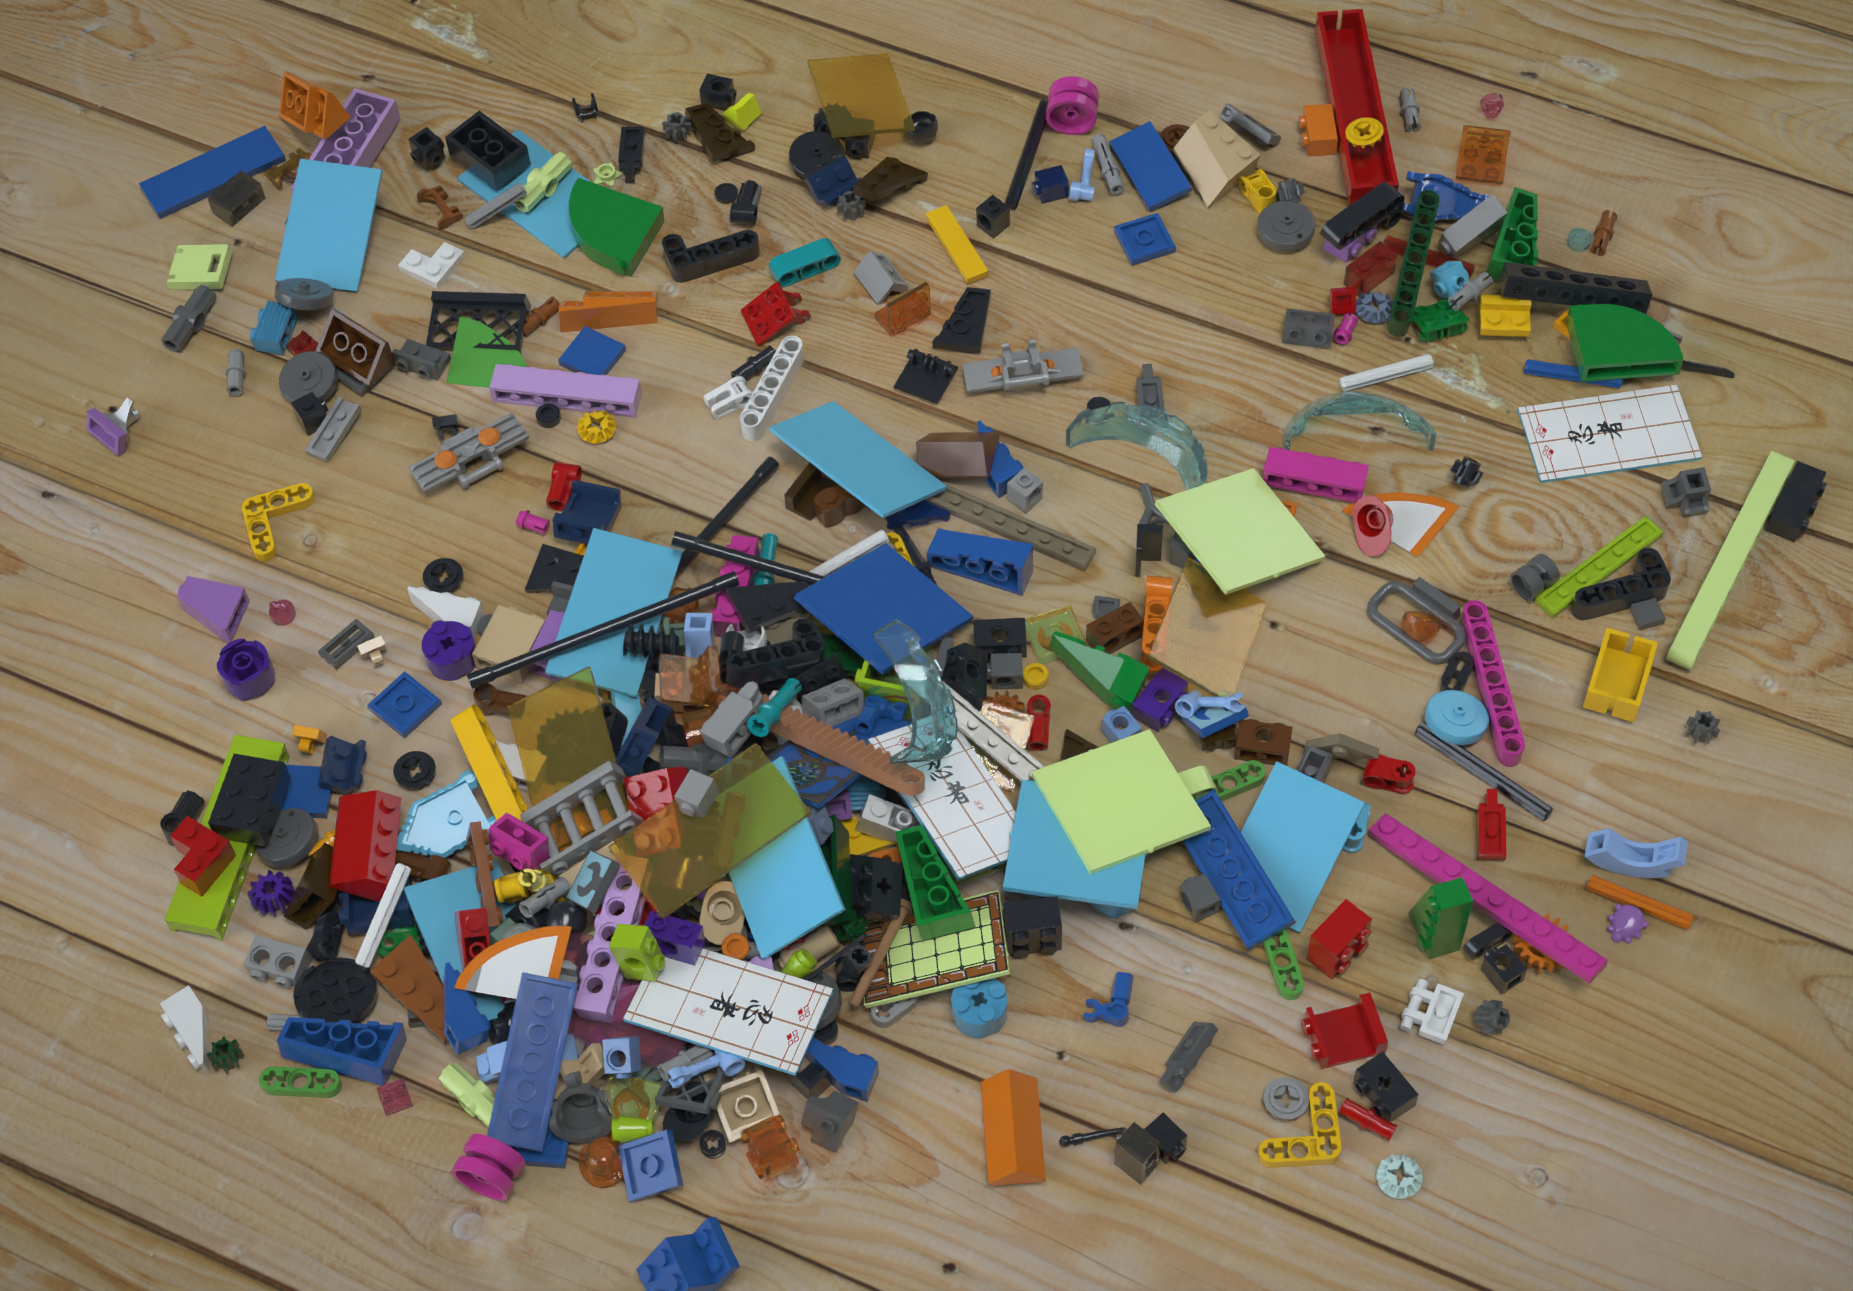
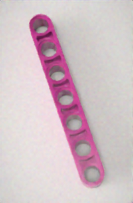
M1471 600L1465 604L1461 618V625L1466 631L1465 642L1468 653L1474 659L1473 671L1482 704L1489 714V729L1497 758L1502 765L1514 767L1521 761L1525 741L1487 607L1479 600ZM1507 749H1513V750H1515L1516 752H1511V751H1508Z

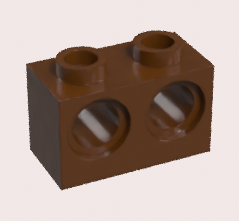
M1129 602L1087 624L1086 642L1091 648H1096L1097 645L1105 647V653L1112 654L1143 637L1144 619L1132 603Z

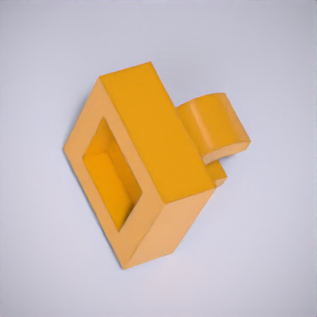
M294 725L292 733L293 736L300 739L298 750L308 754L314 753L315 742L325 744L327 733L320 729Z

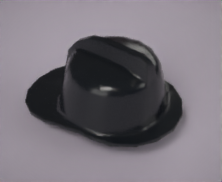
M696 1081L687 1084L684 1088L688 1091L701 1084ZM680 1090L676 1096L682 1094V1091ZM704 1091L692 1097L691 1100L704 1103L707 1094ZM670 1107L662 1122L663 1131L672 1130L674 1141H690L710 1126L716 1112L714 1109H710L708 1114Z

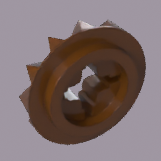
M1181 124L1170 125L1160 133L1161 139L1173 156L1175 155L1173 149L1177 144L1174 141L1175 136L1180 141L1189 129L1188 126Z

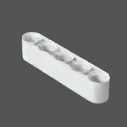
M787 336L781 341L740 415L742 436L747 441H757L764 435L803 364V344L799 337Z

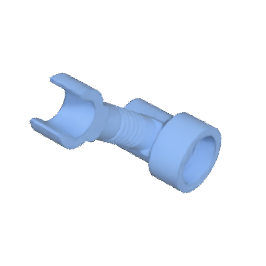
M1085 148L1081 183L1071 181L1069 200H1093L1094 187L1090 186L1095 152L1093 149Z
M1192 690L1176 701L1175 710L1181 717L1189 718L1201 707H1226V709H1231L1233 712H1241L1247 705H1240L1236 702V700H1239L1244 695L1240 692L1227 697L1203 696L1198 690Z
M715 1050L716 1055L688 1067L672 1068L668 1071L671 1076L668 1080L673 1088H678L689 1081L691 1077L717 1066L721 1067L727 1076H734L743 1070L745 1062L734 1055Z

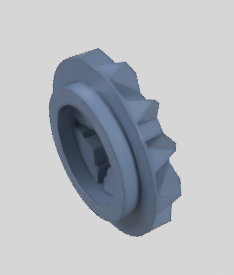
M1369 290L1366 294L1361 293L1360 297L1356 300V313L1366 322L1382 323L1388 320L1393 301L1390 300L1389 294L1383 295L1380 290L1377 293ZM1371 302H1375L1376 305H1379L1378 311L1374 308V306H1371Z

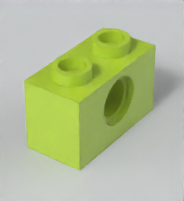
M617 924L609 948L625 978L656 982L660 971L664 969L665 956L662 954L649 927Z

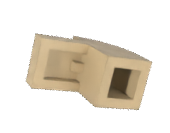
M592 1043L577 1060L561 1061L554 1094L555 1100H558L560 1093L568 1088L564 1081V1075L580 1071L582 1083L590 1082L596 1088H599L604 1083L602 1078L605 1073L604 1056L600 1043Z

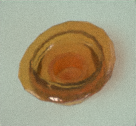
M608 1134L606 1137L596 1138L591 1143H586L581 1149L579 1156L580 1172L583 1178L594 1187L602 1189L612 1187L624 1178L619 1145L622 1144H620V1141H613L612 1135Z

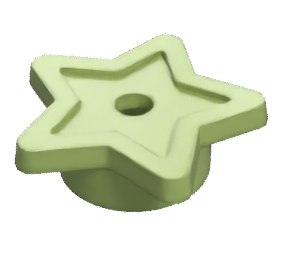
M605 163L593 169L597 176L594 183L598 185L606 184L612 188L614 187V181L622 177V172L615 170L612 163Z

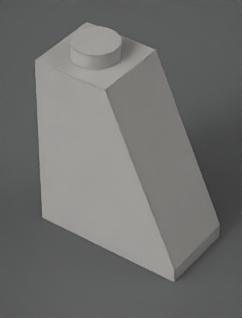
M1494 194L1441 234L1438 243L1444 255H1448L1451 260H1454L1499 231L1507 211Z

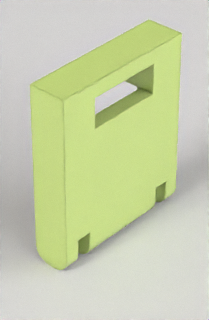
M229 244L178 245L166 286L171 290L196 289L200 285L207 286L209 289H222L233 252ZM215 257L218 268L216 272H210Z

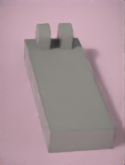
M339 396L306 447V453L329 463L361 412L362 408L360 405L350 403Z

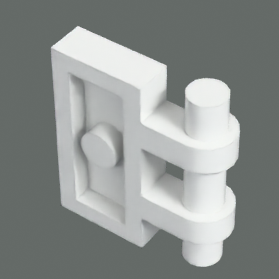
M1418 979L1416 986L1412 987L1409 997L1411 999L1408 1007L1404 1008L1401 1014L1402 1022L1400 1029L1410 1032L1413 1024L1421 1025L1418 1033L1419 1036L1445 1045L1464 993L1438 983L1435 991L1431 992L1426 990L1429 983L1424 979ZM1423 1002L1429 1004L1426 1014L1418 1011Z

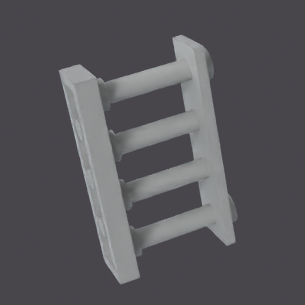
M608 761L520 814L522 822L535 830H539L540 833L548 837L550 859L540 864L542 870L554 876L562 874L570 866L587 857L590 849L597 851L623 834L633 832L638 825L644 822L641 816L631 810L627 812L616 786L617 782L625 777L621 767ZM605 789L618 817L604 825L594 801L595 795ZM581 803H584L595 830L583 839L571 813L573 808ZM560 816L573 844L559 852L549 827L550 823Z

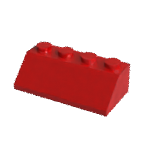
M379 790L340 796L329 880L330 888L377 902L381 901L395 868L401 797Z

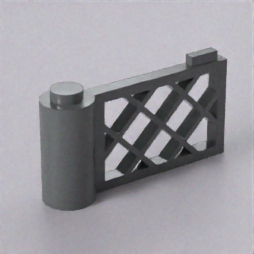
M683 1040L678 1052L681 1050L685 1052L691 1044H697ZM719 1066L708 1071L706 1070L703 1073L701 1072V1074L693 1076L689 1080L692 1081L697 1078L701 1085L688 1091L682 1085L680 1086L682 1094L674 1098L666 1097L667 1093L675 1088L672 1087L669 1080H664L655 1097L656 1105L708 1114L710 1109L715 1110L719 1103L721 1094L718 1092L726 1074ZM715 1069L717 1072L716 1077L704 1082L701 1076ZM704 1091L707 1094L704 1103L691 1100L692 1097Z

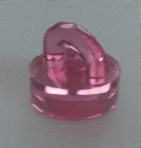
M1491 93L1480 100L1481 109L1487 118H1495L1502 111L1504 100L1501 94Z
M281 599L269 603V615L273 623L283 626L294 620L296 611L290 601Z

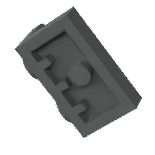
M1287 308L1282 342L1331 348L1335 314Z
M409 339L406 340L401 350L393 349L392 351L394 364L400 370L410 371L419 374L423 378H431L437 381L451 361L450 353Z

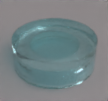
M1584 228L1572 229L1567 237L1568 247L1577 252L1589 249L1592 241L1591 233Z

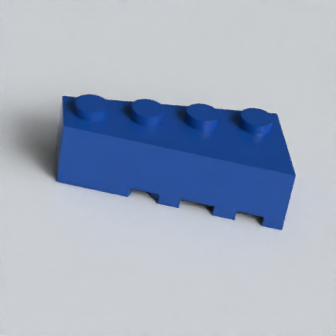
M937 529L927 551V562H930L931 568L1023 596L1033 574V544Z
M288 1017L277 1038L282 1058L321 1069H332L339 1074L382 1086L386 1085L407 1041L403 1023L393 1022L392 1025H380L377 1021H368L367 1024L351 1023V1020L325 1022V1019Z

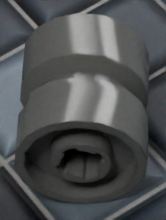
M1537 554L1526 565L1521 566L1510 575V581L1514 590L1527 601L1533 600L1544 589L1549 588L1560 579V573L1556 564L1545 554Z

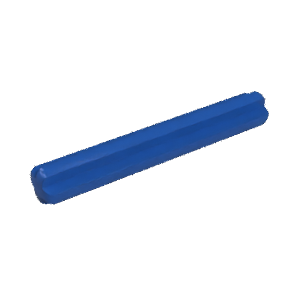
M1527 359L1525 362L1524 373L1581 382L1576 366ZM1623 379L1582 383L1621 388Z

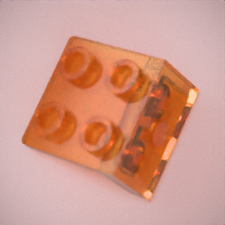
M1463 125L1456 179L1502 185L1511 130Z
M924 282L875 312V319L891 337L904 332L911 325L918 321H923L931 315L930 285Z
M708 645L704 653L699 655L698 658L660 654L658 660L661 701L712 707L721 693L718 646Z

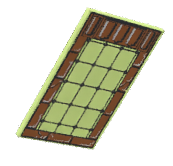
M995 890L963 898L972 913L975 927L922 941L914 911L911 915H907L864 996L865 1007L871 1008L1009 975V953L1007 951L1000 891ZM877 920L867 922V932H865L867 937L859 943V946H864L871 953V958L890 922Z

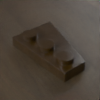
M704 103L685 108V116H688L689 123H691L693 130L712 162L755 151V144L751 140H745L737 128L732 129L725 123V118L709 104Z
M887 156L854 184L853 193L868 200L876 201L894 194V190L903 187L907 189L912 187L913 182L923 183L927 181L928 173L905 164L897 158Z

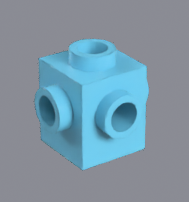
M1447 261L1429 272L1434 283V290L1440 298L1453 296L1462 289L1466 282H1470L1469 274L1464 269L1461 261Z

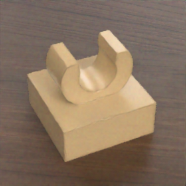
M381 635L357 645L362 660L370 658L374 667L384 664L381 652L386 651V646Z

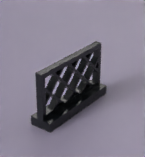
M432 291L431 301L433 306L426 341L427 346L439 350H453L457 330L450 334L445 328L455 320L459 323V317L465 312H472L475 315L472 318L473 320L480 321L491 329L502 321L508 327L499 336L493 333L495 339L490 343L482 344L480 342L472 348L518 350L521 353L527 314H530L531 304L526 294ZM439 311L449 312L452 315L443 323L438 321ZM488 313H495L498 318L487 325L482 318ZM511 314H520L519 320L512 326L506 321V318ZM442 330L448 336L441 343L434 342V336ZM513 332L516 336L515 345H505L500 337L506 338ZM496 340H498L501 344H493V343H494Z

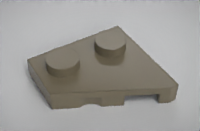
M1341 733L1306 740L1305 750L1307 746H1313L1332 754V759H1378L1380 749Z

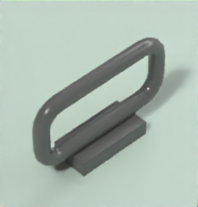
M1418 577L1413 583V588L1401 581L1387 582L1380 587L1368 602L1367 611L1369 617L1376 624L1429 662L1436 664L1448 662L1452 655L1458 652L1466 641V631L1457 621L1460 617V605L1421 577ZM1398 591L1453 630L1456 638L1444 652L1434 653L1380 614L1377 609L1378 605L1390 592Z

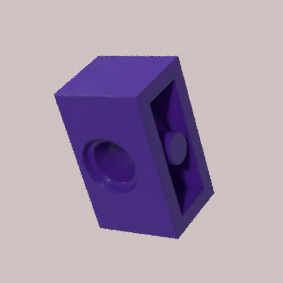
M1162 668L1134 701L1132 716L1154 731L1159 732L1164 725L1168 726L1173 720L1174 712L1176 711V701L1181 696L1188 694V682Z
M651 911L644 926H648L662 954L666 958L695 966L705 945L703 926Z

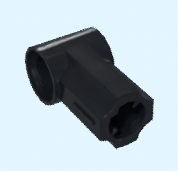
M747 180L745 183H742L737 201L731 205L730 223L755 225L758 213L757 206L762 193L761 186L755 181Z
M189 790L183 792L171 813L164 815L161 819L160 827L167 842L172 846L175 845L170 835L175 831L174 829L181 824L186 816L195 820L205 804L204 799L197 795L196 792Z
M855 945L844 957L839 958L835 962L836 983L840 991H855L861 976L871 963V953L864 946Z

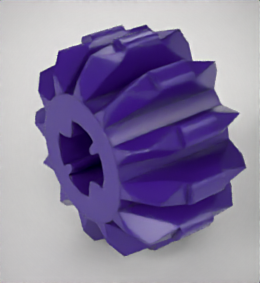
M268 870L267 876L264 877L258 874L259 881H250L252 890L248 891V897L251 900L253 909L259 910L263 916L270 912L271 916L275 917L278 910L285 913V905H289L295 892L291 879L288 876L285 877L281 871L274 875L272 871Z

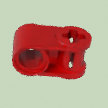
M1379 754L1378 759H1367L1362 782L1373 789L1407 794L1414 788L1416 769L1409 761Z

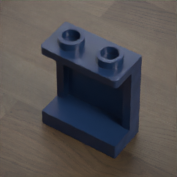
M573 480L571 484L572 495L562 514L556 512L552 519L553 533L555 538L588 544L593 528L610 532L622 508L621 491L617 488Z
M649 696L614 761V764L621 767L624 773L630 776L638 775L672 708Z
M410 875L405 887L413 885ZM339 890L340 903L343 904V908L339 909L340 924L346 926L348 935L367 933L380 902ZM402 891L386 930L414 926L412 910L404 891Z

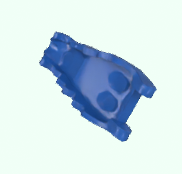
M1408 171L1406 180L1415 184L1410 204L1404 203L1403 213L1413 217L1418 196L1424 190H1432L1440 197L1435 221L1459 220L1489 196L1472 192L1469 188L1460 183H1455L1451 178L1443 175Z

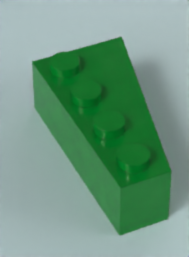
M1514 187L1507 203V215L1499 229L1486 273L1489 274L1487 277L1491 276L1492 279L1498 281L1500 280L1504 262L1537 266L1538 194Z
M919 825L896 831L915 919L922 941L974 928L975 923L972 913L950 877L947 868L938 856L923 826Z
M1463 877L1431 886L1408 912L1418 934L1417 942L1421 951L1426 952L1428 959L1453 953L1461 948L1473 904V899Z

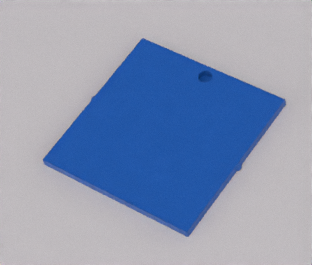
M887 543L796 593L794 597L798 603L882 675L973 620L971 613Z

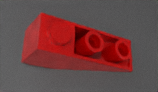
M486 908L454 912L462 970L479 953L490 946Z

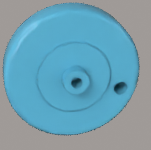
M1445 690L1438 692L1430 698L1425 709L1424 717L1428 728L1437 737L1452 744L1468 745L1479 741L1484 736L1489 725V714L1485 706L1474 696L1462 691Z

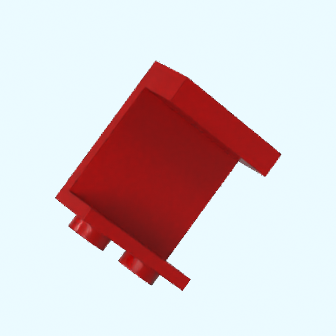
M1370 992L1361 994L1356 1005L1314 1015L1312 1007L1306 1008L1305 1017L1301 1020L1304 1034L1306 1036L1309 1035L1311 1038V1054L1314 1061H1319L1321 1070L1374 1057L1382 1051L1386 1054L1388 1039Z

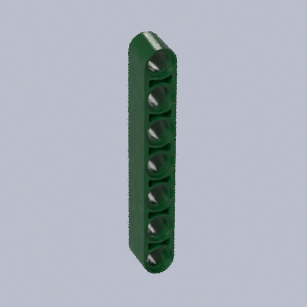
M1424 190L1419 194L1414 209L1387 323L1388 332L1395 337H1402L1407 334L1413 318L1440 202L1439 195L1432 190Z

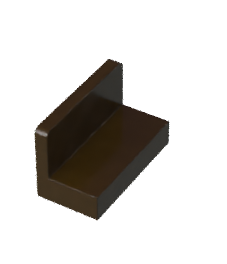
M809 462L784 494L786 509L812 521L816 516L815 496L824 489L835 487L837 483L821 475V470Z

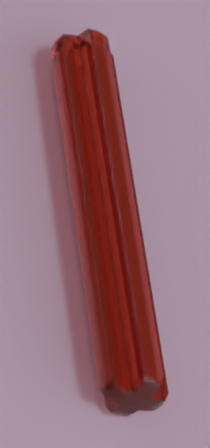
M1387 235L1383 241V248L1404 255L1407 241ZM1431 249L1428 250L1427 264L1439 267L1447 261H1461L1464 269L1469 274V278L1473 275L1474 264Z

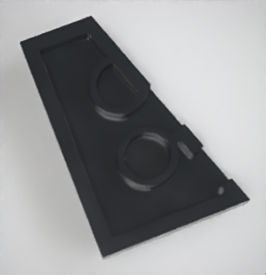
M806 581L730 587L725 588L724 593L749 634L761 629L762 626H769L806 611L807 609L798 603L794 597L796 593L809 586Z

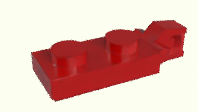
M1486 789L1485 803H1479L1477 810L1478 859L1506 860V807H1504V804H1498L1497 789Z

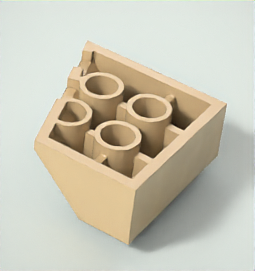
M1208 110L1190 126L1173 149L1184 171L1189 173L1193 180L1194 188L1203 197V203L1207 209L1238 184L1239 177H1247L1255 171L1260 158V154L1211 110Z

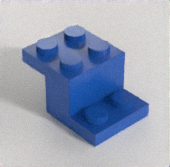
M710 1217L693 1234L665 1237L636 1270L646 1291H717L735 1273L740 1265L717 1217Z

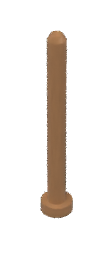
M901 898L900 917L890 922L871 958V963L865 970L850 998V1005L856 1008L860 1005L905 917L913 913L914 910L911 902Z

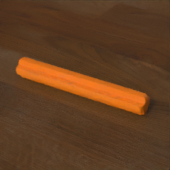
M1591 875L1586 888L1589 891L1624 905L1635 906L1644 913L1684 929H1689L1694 919L1691 913L1596 875Z

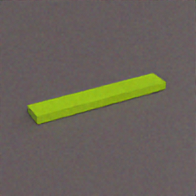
M1644 516L1538 595L1534 603L1554 619L1573 604L1575 593L1578 589L1603 582L1634 559L1641 549L1650 547L1662 538L1664 532L1648 517Z

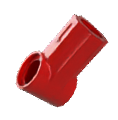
M562 462L554 463L551 474L552 484L546 499L547 506L555 511L564 510L572 495L571 484L573 480L581 481V465Z
M1041 694L1032 696L1027 703L1025 748H1029L1032 751L1048 749L1051 703L1046 696ZM1039 708L1044 710V712L1036 713L1033 710Z

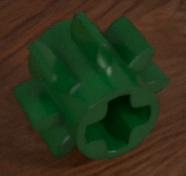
M854 909L852 920L836 924L833 928L837 938L845 941L847 944L867 932L868 925L866 918L858 917V912Z
M223 1036L222 1040L211 1043L212 1052L207 1053L209 1061H213L211 1065L215 1071L222 1068L227 1074L229 1070L240 1067L238 1064L239 1058L243 1057L244 1053L242 1049H239L240 1045L236 1039L230 1042Z

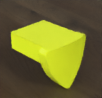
M747 93L736 105L729 107L722 116L730 125L745 131L762 111L755 95Z

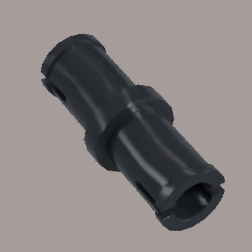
M769 345L756 356L748 357L746 363L731 372V377L742 376L747 380L754 374H760L762 369L770 363L776 352L775 349Z

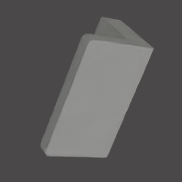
M869 251L854 270V274L876 303L879 304L885 300L891 291L904 293L909 287L891 261L882 253Z

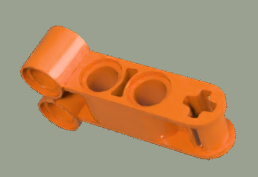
M1147 575L1141 663L1150 667L1149 672H1157L1164 667L1173 577Z

